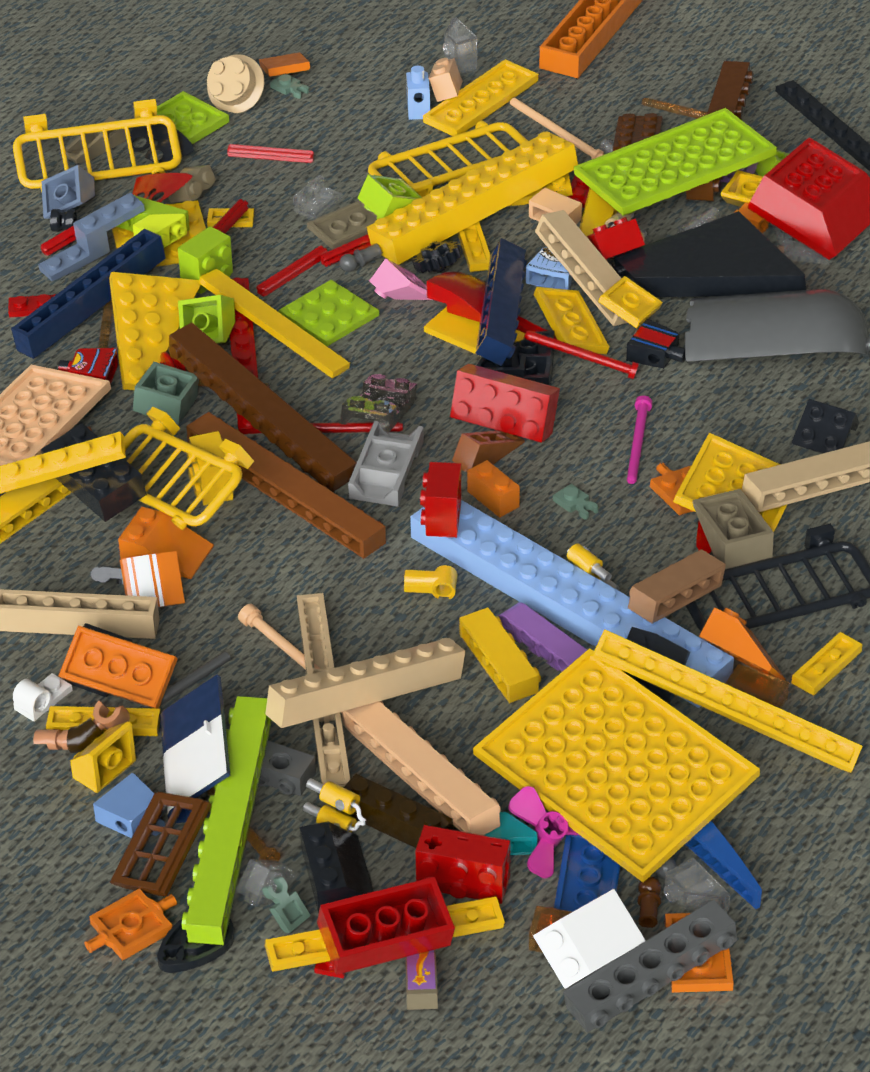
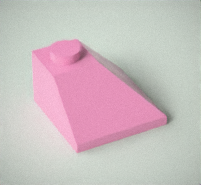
M388 259L383 261L370 279V282L376 287L374 291L384 299L389 296L392 299L432 300L427 298V285L414 273Z

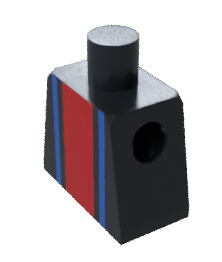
M650 319L644 321L627 343L626 361L663 369L671 359L684 363L686 360L685 348L679 347L678 332Z

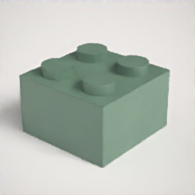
M153 362L135 386L133 411L148 416V411L155 407L166 412L179 425L197 398L199 378L193 373Z

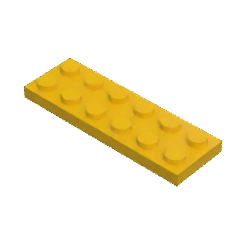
M505 59L459 90L458 96L444 100L423 115V123L451 136L464 133L511 101L512 98H515L538 82L539 74Z

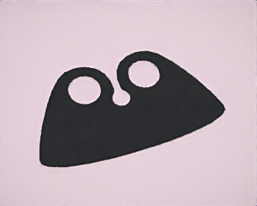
M164 124L151 125L153 139L158 141L155 148L163 152V157L158 160V163L171 161L173 154L167 127ZM133 127L130 133L132 146L135 139L139 137L146 139V144L143 147L136 148L133 146V151L141 152L146 150L150 146L147 127ZM177 130L181 154L184 157L193 152L194 147ZM151 148L147 151L145 155V158L150 161H152L150 159V155L152 153Z

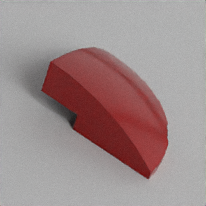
M445 272L427 281V298L446 303L448 313L480 322L486 282L462 272Z

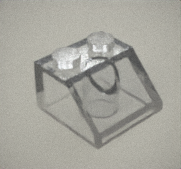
M454 17L444 33L443 50L445 58H448V60L455 58L460 75L465 76L477 72V36L457 17Z

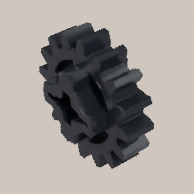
M435 241L421 249V253L413 256L412 262L417 272L437 271L438 273L453 265L457 259L462 257L463 252L458 242Z

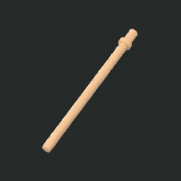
M516 98L511 99L510 105L559 137L573 143L576 148L589 155L591 159L604 155L602 150L594 149Z

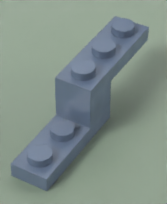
M130 192L74 222L77 244L38 264L39 270L51 281H54L109 253L110 248L106 231L144 212V204Z

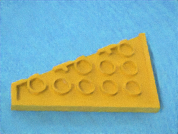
M111 272L109 281L122 388L124 390H135L136 384L152 363H161V353L167 352L169 348V335L180 327L178 301L194 299L201 286L199 280Z

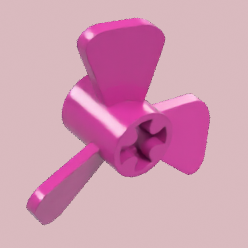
M527 786L522 788L510 800L508 809L512 814L535 826L533 830L537 832V846L527 860V867L539 877L549 878L554 871V848L558 846L565 835H581L568 826V822L560 813L555 811L546 812L536 790L533 787ZM547 827H550L552 830L550 835L545 832Z

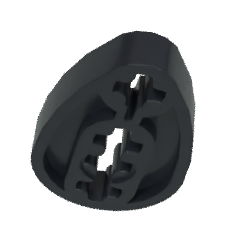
M229 918L224 945L189 944L187 932L182 930V919L179 920L170 929L160 945L157 953L159 968L167 973L187 971L205 965L225 954L234 942V927L231 919ZM176 956V960L169 959L166 961V957L174 958Z

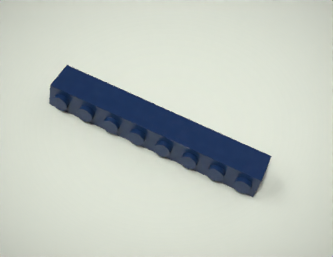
M143 229L12 327L11 330L17 351L32 359L36 358L112 300L109 281L111 272L145 275L166 259L161 236Z
M503 238L500 239L490 255L475 354L502 366L506 358L510 359L516 348L513 345L517 337L515 330L519 324V321L516 319L521 310L518 306L522 300L520 293L524 287L522 281L526 273L523 270L527 263V260H525L526 250Z

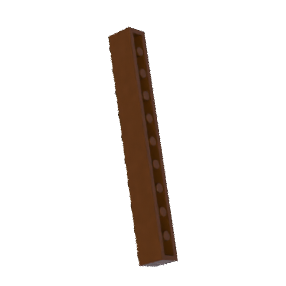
M723 62L707 115L726 108L739 119H742L743 107L746 106V95H749L750 84L753 83V71H750V62ZM724 176L686 191V199L714 201L716 192H720L721 180L724 179Z
M191 322L169 335L168 350L172 358L177 359L190 373L197 376L206 387L211 388L221 400L226 401L233 407L237 414L242 415L255 429L263 433L271 443L277 445L287 457L292 458L299 464L303 471L308 472L319 484L326 486L332 492L349 482L357 462Z

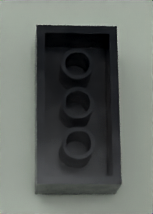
M80 423L40 450L44 454L99 437L83 423ZM119 459L56 477L60 483L104 522H107L147 495L141 473L125 459Z

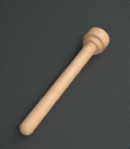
M247 604L240 610L238 620L245 626L249 625L251 628H257L306 670L304 654L263 620L261 611L256 606ZM314 663L315 669H321Z

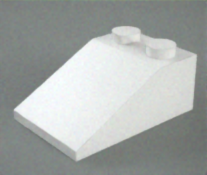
M615 889L533 935L565 989L570 988L646 941Z

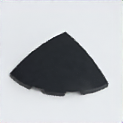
M554 330L535 332L555 339ZM524 338L521 341L514 342L513 345L516 346L515 351L510 359H505L502 366L483 357L476 365L551 386L554 349Z

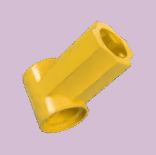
M447 565L439 566L435 571L405 570L404 592L432 593L435 598L449 597V599H452L456 592L457 571Z

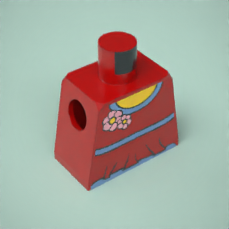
M80 348L76 351L72 361L60 360L58 370L108 380L111 385L118 368L117 348Z

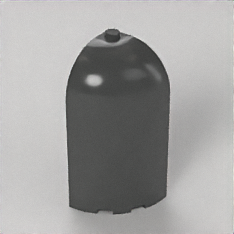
M809 289L702 297L690 300V306L693 307L688 308L686 320L687 323L691 322L689 332H685V358L689 364H698L699 361L834 352L861 354L864 358H870V337L867 322L862 311L850 298L833 290Z

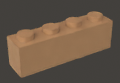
M701 549L643 581L634 584L629 592L628 609L653 624L719 588L722 585L726 564Z

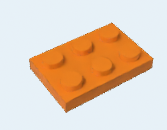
M690 913L665 914V929ZM729 948L721 950L710 957L704 964L684 973L680 979L671 981L672 993L733 991L734 983Z

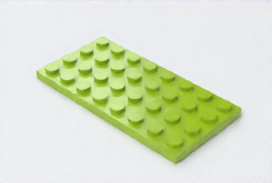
M724 108L574 166V174L624 216L684 191H689L699 185L709 183L714 179L726 176L739 169L764 161L777 155V147L728 109Z

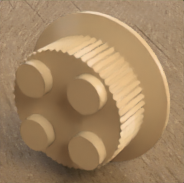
M231 55L222 58L212 64L208 72L209 74H207V90L211 102L216 108L227 112L243 113L248 111L259 101L264 90V74L261 67L255 60L245 55Z

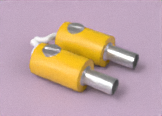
M577 543L567 550V559L575 564V566L619 591V586L610 580L612 575L602 568V560L592 554L585 546Z
M312 778L307 781L306 787L319 793V799L329 804L324 805L322 808L309 802L304 804L303 811L317 817V824L330 822L351 833L358 830L360 825H365L366 819L362 817L361 809L358 806L360 802L358 794L331 781L325 784ZM357 810V817L360 821L357 822L355 818L347 814L351 815Z

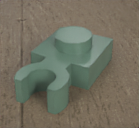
M288 74L280 75L270 82V88L285 95L293 93V96L298 99L302 98L301 92L309 93L307 85L300 84V80Z
M569 484L553 495L555 503L570 513L575 510L579 511V516L587 520L589 518V512L586 510L598 513V505L589 501V495L573 484Z
M276 877L273 879L277 886L276 892L273 891L271 886H264L262 891L266 898L274 901L275 904L269 910L281 929L286 933H291L311 915L297 892L292 891L288 893L285 879Z

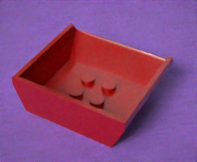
M809 137L764 175L747 208L830 260L870 225V177L862 169Z

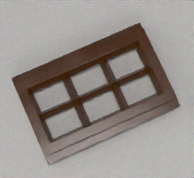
M155 792L110 883L129 890L136 891L140 888L144 893L163 897L167 896L212 806L210 802L197 798ZM166 805L175 807L165 827L156 825ZM182 809L192 810L183 829H174L173 827ZM152 832H162L153 852H143ZM169 835H179L170 855H160ZM139 858H148L149 860L140 878H131L130 876ZM156 861L166 862L157 881H147Z

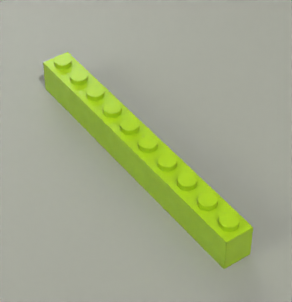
M237 696L235 707H230L229 724L231 725L230 729H226L230 776L215 785V795H210L209 802L212 806L209 812L211 813L210 817L204 820L203 833L205 839L199 842L198 847L200 862L195 864L193 868V882L195 884L194 888H189L187 904L189 910L184 912L182 916V930H186L188 942L224 945L272 722L265 714L267 698Z

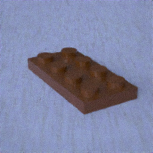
M628 113L619 116L613 151L661 133L663 125L662 116H657L655 113H648L644 116H635V114Z

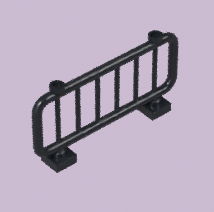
M830 523L807 529L805 550L725 569L722 581L730 579L752 617L744 619L747 621L745 626L752 629L850 604L853 609L858 608L857 606H865L867 603L866 599L870 598L869 563L860 549L853 543L847 541L833 542L835 529ZM841 551L849 553L869 583V587L854 591L832 553ZM827 555L849 593L830 597L808 559ZM803 561L825 599L805 603L784 565ZM778 567L800 605L781 610L760 571ZM754 573L776 611L757 616L735 578ZM715 591L709 592L718 609L724 611V607ZM693 601L687 604L686 608L697 628L702 631L706 620L696 602Z

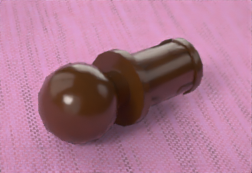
M652 876L645 882L640 881L638 885L640 893L637 900L640 905L638 922L640 926L653 928L658 924L657 910L661 904L659 896L662 888L661 883Z

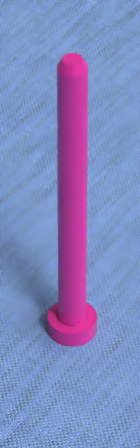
M639 396L635 400V408L638 411L627 474V482L629 484H635L637 481L647 411H650L652 408V400L648 396Z

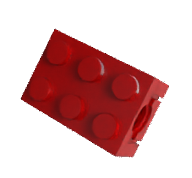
M424 825L415 850L416 881L435 877L441 893L450 894L458 899L467 897L480 900L497 897L498 903L502 904L510 880V840Z

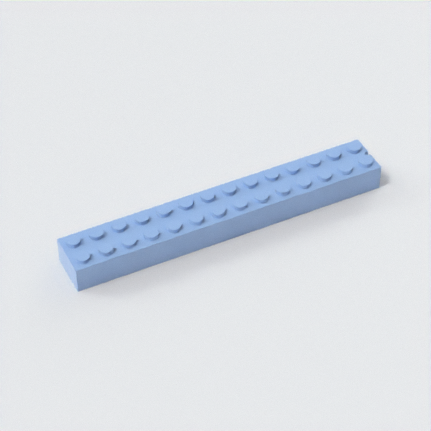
M461 500L457 538L426 536L425 525H421V510L425 509L423 507L410 516L411 538L515 600L524 603L532 610L591 645L597 646L604 629L627 639L631 627L658 634L688 650L690 655L685 666L725 684L732 679L733 656L665 617L653 624L628 609L629 596ZM686 700L687 702L691 703L697 708L701 707L700 705H697L689 700Z

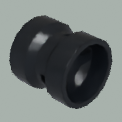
M60 209L51 210V231L67 230L77 221V212L74 209H68L67 211H61Z

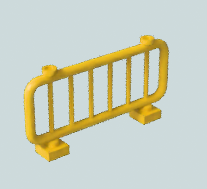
M155 99L133 102L134 119L48 130L46 114L23 117L25 134L18 136L13 142L18 179L24 187L30 189L41 188L42 192L41 181L48 179L41 140L59 138L64 170H67L69 167L63 137L81 135L87 171L94 177V181L146 173H165V171L175 169L182 160L176 126L169 117L157 115ZM164 124L167 127L173 154L171 161L158 163L151 125ZM147 127L154 164L136 166L129 128ZM125 129L132 167L114 169L107 131ZM103 132L110 170L92 172L85 134ZM26 142H37L43 179L30 180L27 178L22 145Z
M479 121L474 130L398 154L390 155L387 151H383L379 154L378 160L368 166V173L370 175L382 176L377 169L390 166L421 197L430 194L433 186L458 179L468 171L477 169L484 165L485 162L497 158H491L472 139L487 135L504 152L510 150L491 133L504 131L518 144L528 140L508 123L497 122L488 125L485 121ZM468 141L487 160L472 164L453 145ZM448 147L467 166L453 171L433 151ZM429 153L448 173L433 177L414 157ZM409 159L428 179L413 183L394 164Z
M152 407L147 413L148 417L153 421L152 424L137 425L125 435V451L141 434L148 435L127 462L131 464L152 438L162 443L138 470L141 475L167 444L177 449L146 484V492L181 451L191 456L157 497L147 494L138 501L173 517L171 521L182 530L187 525L200 526L212 518L239 485L242 479V469L238 465L248 469L254 460L241 445L227 439L219 446L226 454L224 458H221L175 437L174 435L180 430V427L166 412ZM195 458L205 461V464L171 504L161 500ZM210 464L220 468L219 472L186 511L176 508V505ZM224 472L231 473L232 476L205 510L197 516L191 515L190 513Z

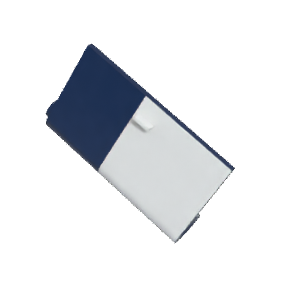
M215 675L166 708L160 715L166 793L197 798L230 776L221 677ZM167 805L169 819L175 807ZM183 808L176 823L186 822L192 810Z

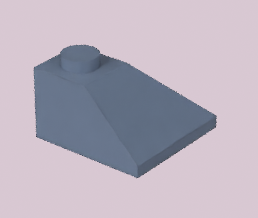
M76 165L41 181L44 219H50L52 209L67 211L94 197V177L82 167Z

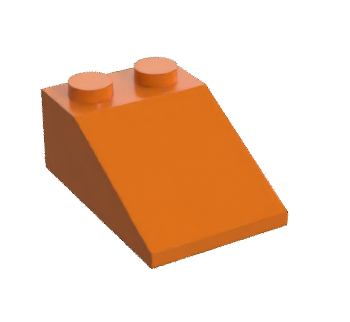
M143 506L118 538L120 559L177 551L180 575L187 579L193 578L214 545L188 527L184 530L178 528L171 521L173 519L171 516Z
M714 607L699 637L733 656L734 659L783 683L786 678L754 633L745 626L747 621L728 608L721 611Z

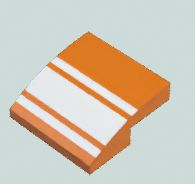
M177 551L120 560L126 596L157 597L158 607L185 603Z

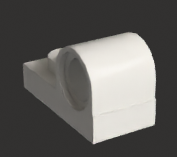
M53 673L39 684L34 683L30 679H23L17 684L13 692L14 710L30 720L36 721L49 710L50 706H54L73 691L72 685Z

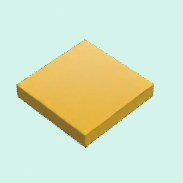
M626 276L604 292L598 300L599 303L635 328H638L646 319L658 311L663 303Z

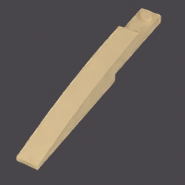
M323 593L297 595L306 675L333 668L334 662ZM314 663L321 669H315ZM339 712L313 719L312 722L321 783L325 784L331 781L344 787L350 780L341 714ZM335 720L336 727H334V725L331 724L329 721ZM319 722H324L323 728H320Z

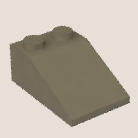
M741 489L693 500L694 509L715 558L726 564L725 569L772 558L774 532Z

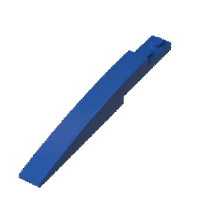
M710 821L685 845L755 909L759 908L762 895L761 887L715 824Z

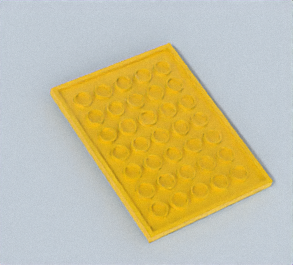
M589 648L473 748V754L521 790L527 786L533 787L547 811L560 813L571 829L641 882H645L760 776V768L620 669L592 657L594 651Z

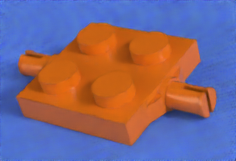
M660 463L656 467V471L661 476L651 479L650 488L679 516L688 512H694L673 502L692 465L673 471L665 463Z
M139 888L89 916L90 924L99 935L84 942L86 949L89 953H92L106 945L112 948L123 961L164 938L172 928V924L164 916L163 912L177 905L175 897L169 894L167 897L156 902L148 898Z

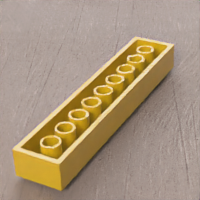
M542 132L530 141L521 143L520 146L513 150L504 152L496 159L485 162L479 168L468 171L462 177L449 181L445 186L432 190L430 194L413 200L411 204L396 209L392 214L384 218L377 219L373 224L367 226L371 246L378 244L382 252L381 256L399 265L421 253L420 250L430 245V243L435 241L442 242L572 172L574 166L578 165L575 145L550 132Z

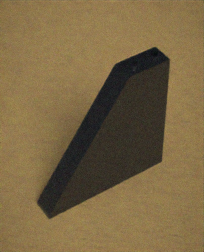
M739 211L614 256L615 266H613V269L621 278L626 276L655 297H711L806 290L805 274Z

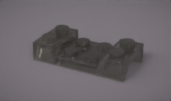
M381 374L369 376L363 382L362 393L359 396L348 398L342 404L340 424L346 425L352 417L378 421L384 432H390L414 404L417 383H411L405 378L387 379L385 375Z

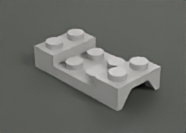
M375 419L348 483L349 499L398 507L405 491V480L414 457L418 458L424 443V427L418 426L410 435L389 432L380 420Z

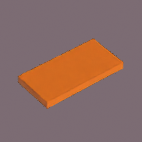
M78 625L59 677L138 704L159 709L178 658Z

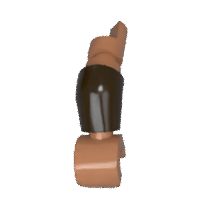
M99 700L93 710L94 720L89 718L79 726L63 731L59 729H37L34 733L33 742L34 744H47L49 750H60L62 748L63 750H69L70 753H78L104 733V729L108 730L126 721L129 722L130 714L125 707L119 706L115 708L114 713L110 717H107L110 710Z

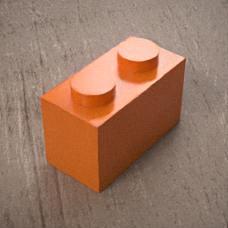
M488 460L467 470V492L499 518L519 508L520 486Z

